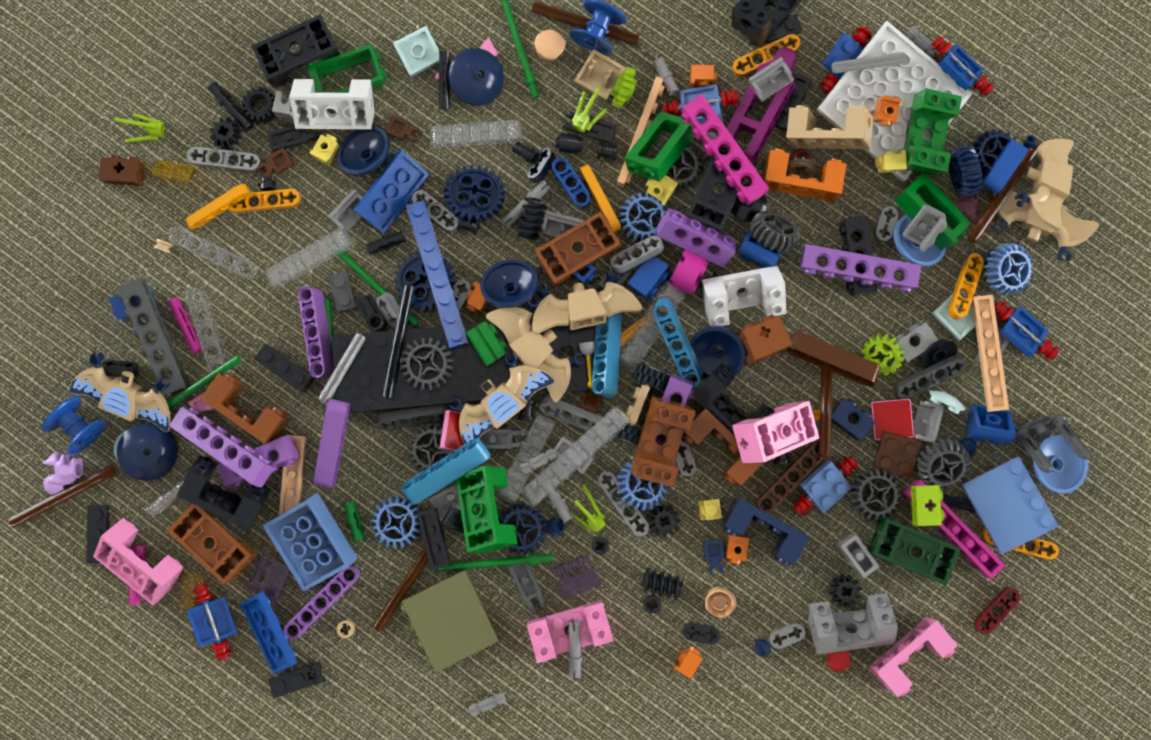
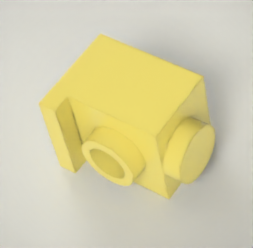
M327 134L326 137L320 135L313 150L310 151L311 156L330 166L340 147L336 142L337 139L330 134ZM325 144L328 145L327 149H323Z
M906 150L896 153L895 151H886L884 155L876 156L875 166L878 168V173L906 170Z
M666 175L660 182L649 179L646 183V186H648L646 192L662 201V205H665L676 189L678 182Z
M719 499L698 501L700 520L722 518Z

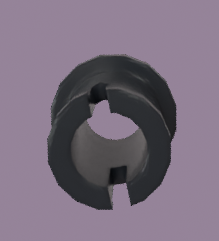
M517 141L515 146L521 148V150L513 147L512 152L525 158L526 162L530 161L532 163L537 155L535 149H530Z

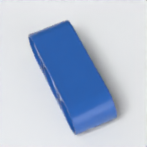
M1011 139L983 178L982 185L996 195L999 194L1028 152V149L1014 139Z
M565 158L555 159L552 164L554 176L574 206L578 209H586L590 204L589 192ZM562 164L566 169L563 172H559L556 170V167ZM569 180H574L576 182V185L574 187H568L566 185V182ZM580 195L587 198L584 203H579L576 199Z

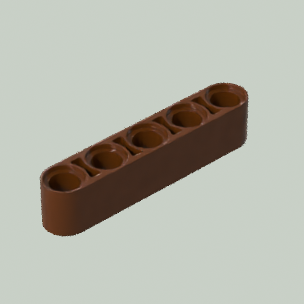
M793 332L790 339L792 345L787 348L789 354L862 385L875 386L881 369L878 364L802 332Z
M819 441L812 442L756 500V507L766 513L772 512L825 458L815 452V446L819 444ZM803 458L809 459L810 466L808 468L802 466L801 461ZM791 471L797 475L794 482L788 479V474ZM777 485L783 487V493L780 496H777L774 492ZM763 499H768L770 502V507L766 510L761 507Z

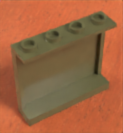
M467 569L401 601L403 604L401 606L402 612L411 621L409 623L410 629L413 634L417 633L419 638L418 645L422 652H426L428 657L426 662L431 670L434 669L435 673L500 640Z

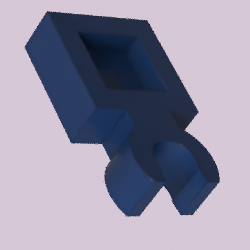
M723 540L702 541L704 559L711 562L708 566L709 573L713 574L712 569L714 566H718L719 572L723 573L724 568L719 562V559H725Z

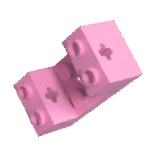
M810 402L786 403L774 408V414L764 418L747 419L732 425L742 463L766 462L819 439Z
M122 518L100 537L93 557L154 606L175 586L183 566L170 555H167L153 569L146 561L138 558L131 550L138 529L133 523Z
M602 600L528 621L527 628L537 663L557 657V654L569 651V635L565 633L564 629L569 625L568 621L570 619H574V626L576 619L581 620V647L592 644L595 647L612 642L613 637Z
M925 617L868 667L889 692L896 697L904 696L910 691V687L913 684L900 670L899 664L906 663L910 658L909 655L914 651L918 652L924 645L933 654L941 658L950 657L958 645L937 620Z

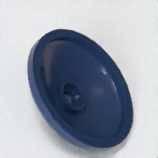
M469 48L460 52L452 60L448 79L453 93L461 101L469 105L480 106L490 103L499 95L504 83V74L500 62L492 53L481 48ZM478 72L482 73V78L477 76Z
M372 126V129H357L344 139L338 149L337 162L339 167L345 173L353 176L364 175L374 171L384 162L389 153L390 140L388 135L381 128Z
M504 260L494 264L484 273L480 289L484 299L491 305L499 308H513L524 304L535 294L538 287V277L530 264L521 260Z
M721 326L703 328L690 341L702 369V377L704 378L710 375L721 363L729 366L733 370L734 375H737L744 365L746 357L745 346L740 337L728 328ZM716 347H721L722 351H718Z
M141 423L129 428L122 435L117 445V459L120 467L132 478L142 481H151L166 475L174 466L177 458V444L172 434L161 430L153 423ZM145 448H149L151 450V454L149 456H145L143 454V450Z

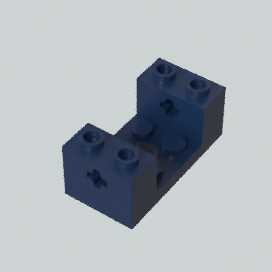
M735 498L721 523L725 527L724 531L735 537L737 534L743 536L751 520L763 526L768 524L770 526L769 530L781 535L772 551V554L776 555L775 560L787 566L789 563L795 565L810 537L741 498Z

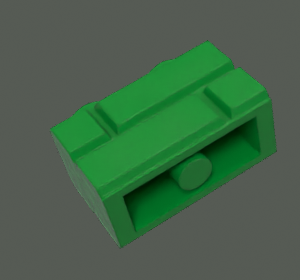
M484 321L466 332V336L485 366L488 367L506 355L505 350L508 348L502 339L498 341L495 336L497 331L493 324H488Z

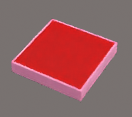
M910 399L871 402L872 420L875 421L873 425L874 440H881L883 430L907 437H914Z
M452 410L445 411L440 443L441 449L454 452L464 445L459 429L461 413Z

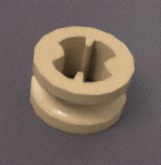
M156 239L157 244L153 248L170 254L169 248L173 247V245Z
M348 619L341 621L336 628L337 634L342 638L350 637L355 632V624ZM345 623L351 627L348 634H345V631H341Z

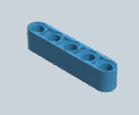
M660 298L653 309V316L681 378L693 382L692 388H696L701 382L702 369L672 302L668 298ZM659 307H665L667 312L660 311ZM672 324L675 328L670 329L666 325ZM674 341H680L683 345L678 346ZM682 358H687L690 362H684ZM689 375H695L697 378L692 379Z
M622 313L614 314L608 318L606 316V323L596 325L592 390L595 394L606 398H613L618 390Z
M475 438L406 481L402 485L401 491L412 504H418L485 462L490 457V452L479 438Z

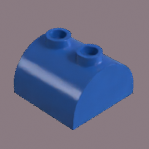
M748 230L738 250L742 259L746 261L752 259L758 262L757 265L760 268L775 266L781 252L771 251L767 247L764 248L762 244H758V241L754 240L750 234V230Z
M971 405L967 420V434L972 440L977 442L988 440L994 445L1012 443L1016 432L1009 410L987 412V406Z

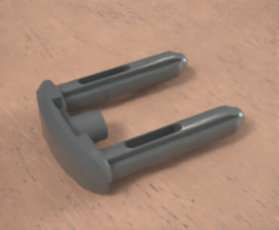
M1053 414L1034 419L1016 430L1015 441L1021 442L1040 470L1045 473L1052 471V464L1032 439V435L1038 434L1041 439H1046L1051 435V431L1058 430L1079 458L1087 460L1090 457V451L1067 423L1068 419L1063 414Z

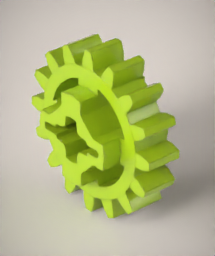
M627 66L624 73L619 74L611 91V95L614 96L612 106L621 109L625 101H629L630 97H632L637 80L633 79L636 72L635 69Z
M881 333L876 338L872 336L869 341L865 342L864 346L866 348L861 350L865 354L862 358L874 362L881 367L879 375L884 372L885 376L889 372L894 373L896 368L901 367L902 364L900 362L905 358L900 356L904 352V349H899L901 342L896 344V337L889 339V334H886L883 338ZM876 344L875 351L871 352L872 347ZM895 357L893 364L890 365V359Z

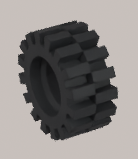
M251 88V92H246L247 96L243 95L242 99L244 102L241 101L243 111L251 121H255L258 124L260 122L266 124L267 120L271 122V117H276L272 111L275 96L267 88ZM258 99H264L267 102V107L262 112H257L253 108L254 102Z

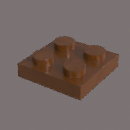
M883 430L872 467L911 478L922 441Z

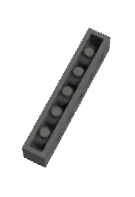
M142 277L118 286V298L126 306V316L133 322V332L137 338H140L142 343L141 350L150 361L149 368L151 372L155 373L158 380L162 377L164 378L162 380L163 385L170 383V386L163 391L164 395L188 386L190 382L145 278ZM133 296L140 298L141 303L139 306L133 303ZM141 314L148 316V323L141 321ZM149 332H153L156 335V341L149 339ZM157 350H161L164 353V359H159L156 356ZM164 368H169L172 371L171 377L164 374Z

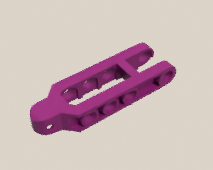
M780 48L773 60L759 65L756 73L782 57L790 71L793 72L796 65L795 52L790 48ZM794 81L776 92L761 123L747 118L757 98L749 84L729 122L727 130L735 141L741 130L754 134L745 152L746 157L752 160V165L758 159L795 88Z

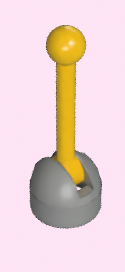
M579 343L580 351L586 355L589 380L587 386L592 388L590 355L595 350V343Z

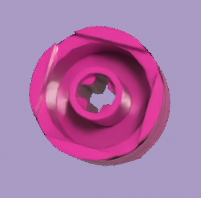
M685 249L669 284L688 294H694L700 281L698 276L702 278L709 262L705 258Z

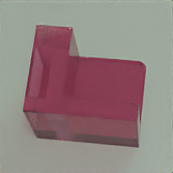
M977 194L971 197L958 196L955 206L971 224L977 223L980 218Z

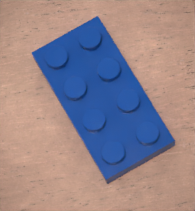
M399 149L354 208V211L380 232L385 233L429 173L404 151Z
M264 591L242 602L240 606L272 673L275 674L298 663L296 655L290 648L287 636L282 631L278 617L274 614L270 606V600Z

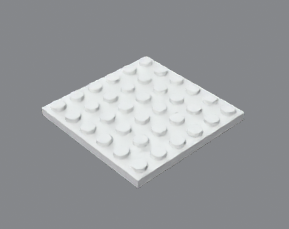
M888 21L884 22L856 59L904 52L906 62L845 72L816 109L837 128L845 130L847 108H853L854 105L865 106L874 119L878 98L885 95L902 99L895 124L890 127H883L878 122H873L871 149L863 150L874 159L876 156L884 155L886 151H895L896 153L904 150L914 94L928 88L962 96L960 109L973 94L968 89L965 91L962 87H959L948 74L943 72L938 63ZM924 130L922 133L923 138L929 140L930 132ZM903 170L891 173L904 182L912 171Z

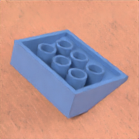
M1019 456L961 485L1000 555L1059 527Z
M318 492L262 525L303 592L349 567L358 559Z

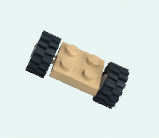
M639 363L632 378L646 384L641 385L640 388L636 387L632 397L635 398L633 406L629 405L625 414L630 424L616 419L610 434L637 445L642 429L635 426L637 425L636 422L648 391L652 386L665 390L670 378L669 375L657 369Z

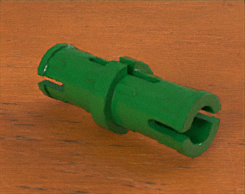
M355 501L343 504L348 520L346 523L350 527L353 542L365 539L361 526L362 519L361 517L359 518Z

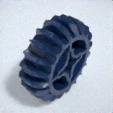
M996 129L991 130V132L985 131L983 135L977 137L978 141L973 142V148L978 154L982 167L983 178L1004 149L1002 145L1005 147L1011 140L1010 132L1004 135L1003 130H999L998 133ZM990 142L989 151L983 153L984 145Z
M968 145L953 148L950 151L951 157L948 169L955 192L960 197H971L978 194L983 182L982 167L978 154L974 148Z
M519 503L515 504L516 510L509 506L510 513L508 514L503 510L502 514L506 517H498L502 524H507L509 518L516 514L517 524L515 530L516 527L519 528L520 520L523 527H532L524 531L523 537L521 532L515 531L516 535L520 538L521 545L510 546L509 553L512 554L514 549H517L516 554L518 556L521 550H524V555H528V548L534 553V545L538 548L541 547L538 540L542 542L546 540L544 537H541V534L548 533V531L542 530V527H546L547 523L541 524L540 522L545 519V516L538 518L537 515L540 513V510L538 509L533 513L534 506L531 505L529 510H527L526 503H523V509H520ZM522 513L533 517L536 524H526ZM538 529L534 541L527 544V533Z

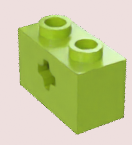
M940 485L911 486L912 521L914 526L942 525L944 511L941 509L940 501L943 500V492L940 489ZM931 503V507L925 508V504Z

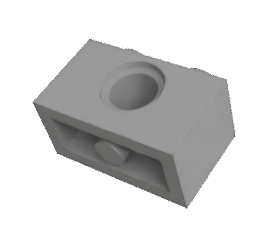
M918 322L909 328L910 332L906 335L901 333L896 336L895 343L901 342L899 349H904V352L900 355L905 357L902 364L908 363L924 352L931 344L938 341L926 322L921 325ZM911 337L917 340L915 347L910 344Z
M850 534L836 544L859 577L865 578L880 567L856 534Z

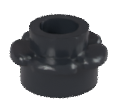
M263 177L257 185L260 187L261 192L275 190L276 181L272 180L271 177Z

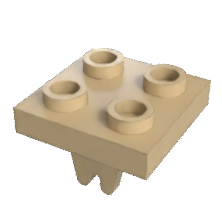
M593 49L575 78L574 83L591 93H594L596 88L600 87L597 96L607 101L611 95L616 78L619 74L624 73L626 67Z

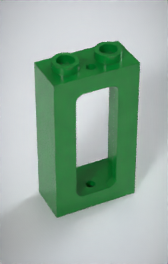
M371 44L307 66L310 77L314 80L316 93H326L322 84L323 77L366 62L371 63L374 71V77L368 79L371 80L372 89L386 85L384 80L387 77L383 66L380 67L378 63L381 57L378 49L374 50ZM350 86L331 93H349Z
M660 111L624 157L627 170L633 174L660 182L694 138L691 125L686 124L681 117ZM662 131L673 134L654 159L650 160L643 157Z
M923 173L894 201L913 220L924 204H926L916 193L917 190L933 208L945 214L947 223L953 229L951 230L946 226L945 230L937 235L934 244L940 250H943L946 246L951 248L959 241L957 237L960 239L968 232L966 228L971 222Z

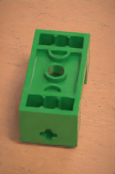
M928 88L914 94L904 145L907 162L906 170L925 173L931 176H938L948 172L951 153L944 152L943 150L949 120L959 115L962 96ZM924 130L930 132L929 140L923 138L922 133Z
M482 466L456 479L467 553L489 554L517 545L515 526L499 524L494 495L495 491L508 487L505 468ZM480 505L481 509L480 513L478 514L477 507Z

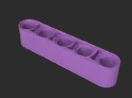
M303 286L299 290L298 298L310 374L315 378L330 379L334 372V362L324 295L318 288Z
M331 398L328 401L313 481L315 485L333 489L336 484L350 403Z
M350 565L340 571L285 625L283 632L286 634L287 639L295 640L302 636L360 578L359 568ZM348 569L352 570L355 574L353 580H349L346 577ZM334 583L338 584L341 588L338 594L332 591ZM320 597L326 600L325 607L319 606L318 599ZM305 611H309L312 614L311 621H307L304 618ZM291 625H295L298 628L297 635H293L290 632Z

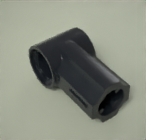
M372 295L361 297L356 303L369 329L373 332L385 331L387 322L383 318ZM376 319H380V326L374 328L373 322Z

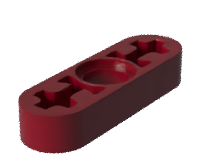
M1010 587L1002 589L974 620L975 630L982 634L991 633L1019 603V592ZM1013 593L1012 597L1014 599L1006 601V599L1008 598L1006 594ZM996 605H999L1002 609L999 616H994L992 613V608ZM988 620V622L986 623L987 628H981L982 625L980 624V622H986Z

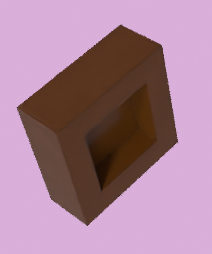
M585 391L579 408L598 414L603 396Z

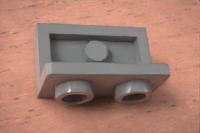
M924 204L903 232V237L920 245V251L925 252L928 247H932L937 235L945 230L947 226L945 214Z
M456 481L429 496L433 507L438 509L440 521L443 520L450 505L460 509Z

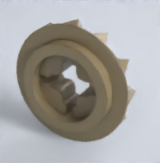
M804 156L801 159L795 157L794 160L788 161L786 175L794 174L800 176V179L807 180L808 178H813L816 174V165L812 163L811 158L806 160Z

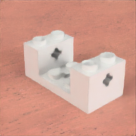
M294 79L290 93V103L295 129H372L375 109L371 80L352 79L349 93H316L313 79ZM327 109H334L336 113H329Z
M778 266L702 280L704 311L710 326L730 325L729 311L757 305L763 306L767 316L771 314L773 316L786 314L785 281ZM740 288H746L743 293H737Z

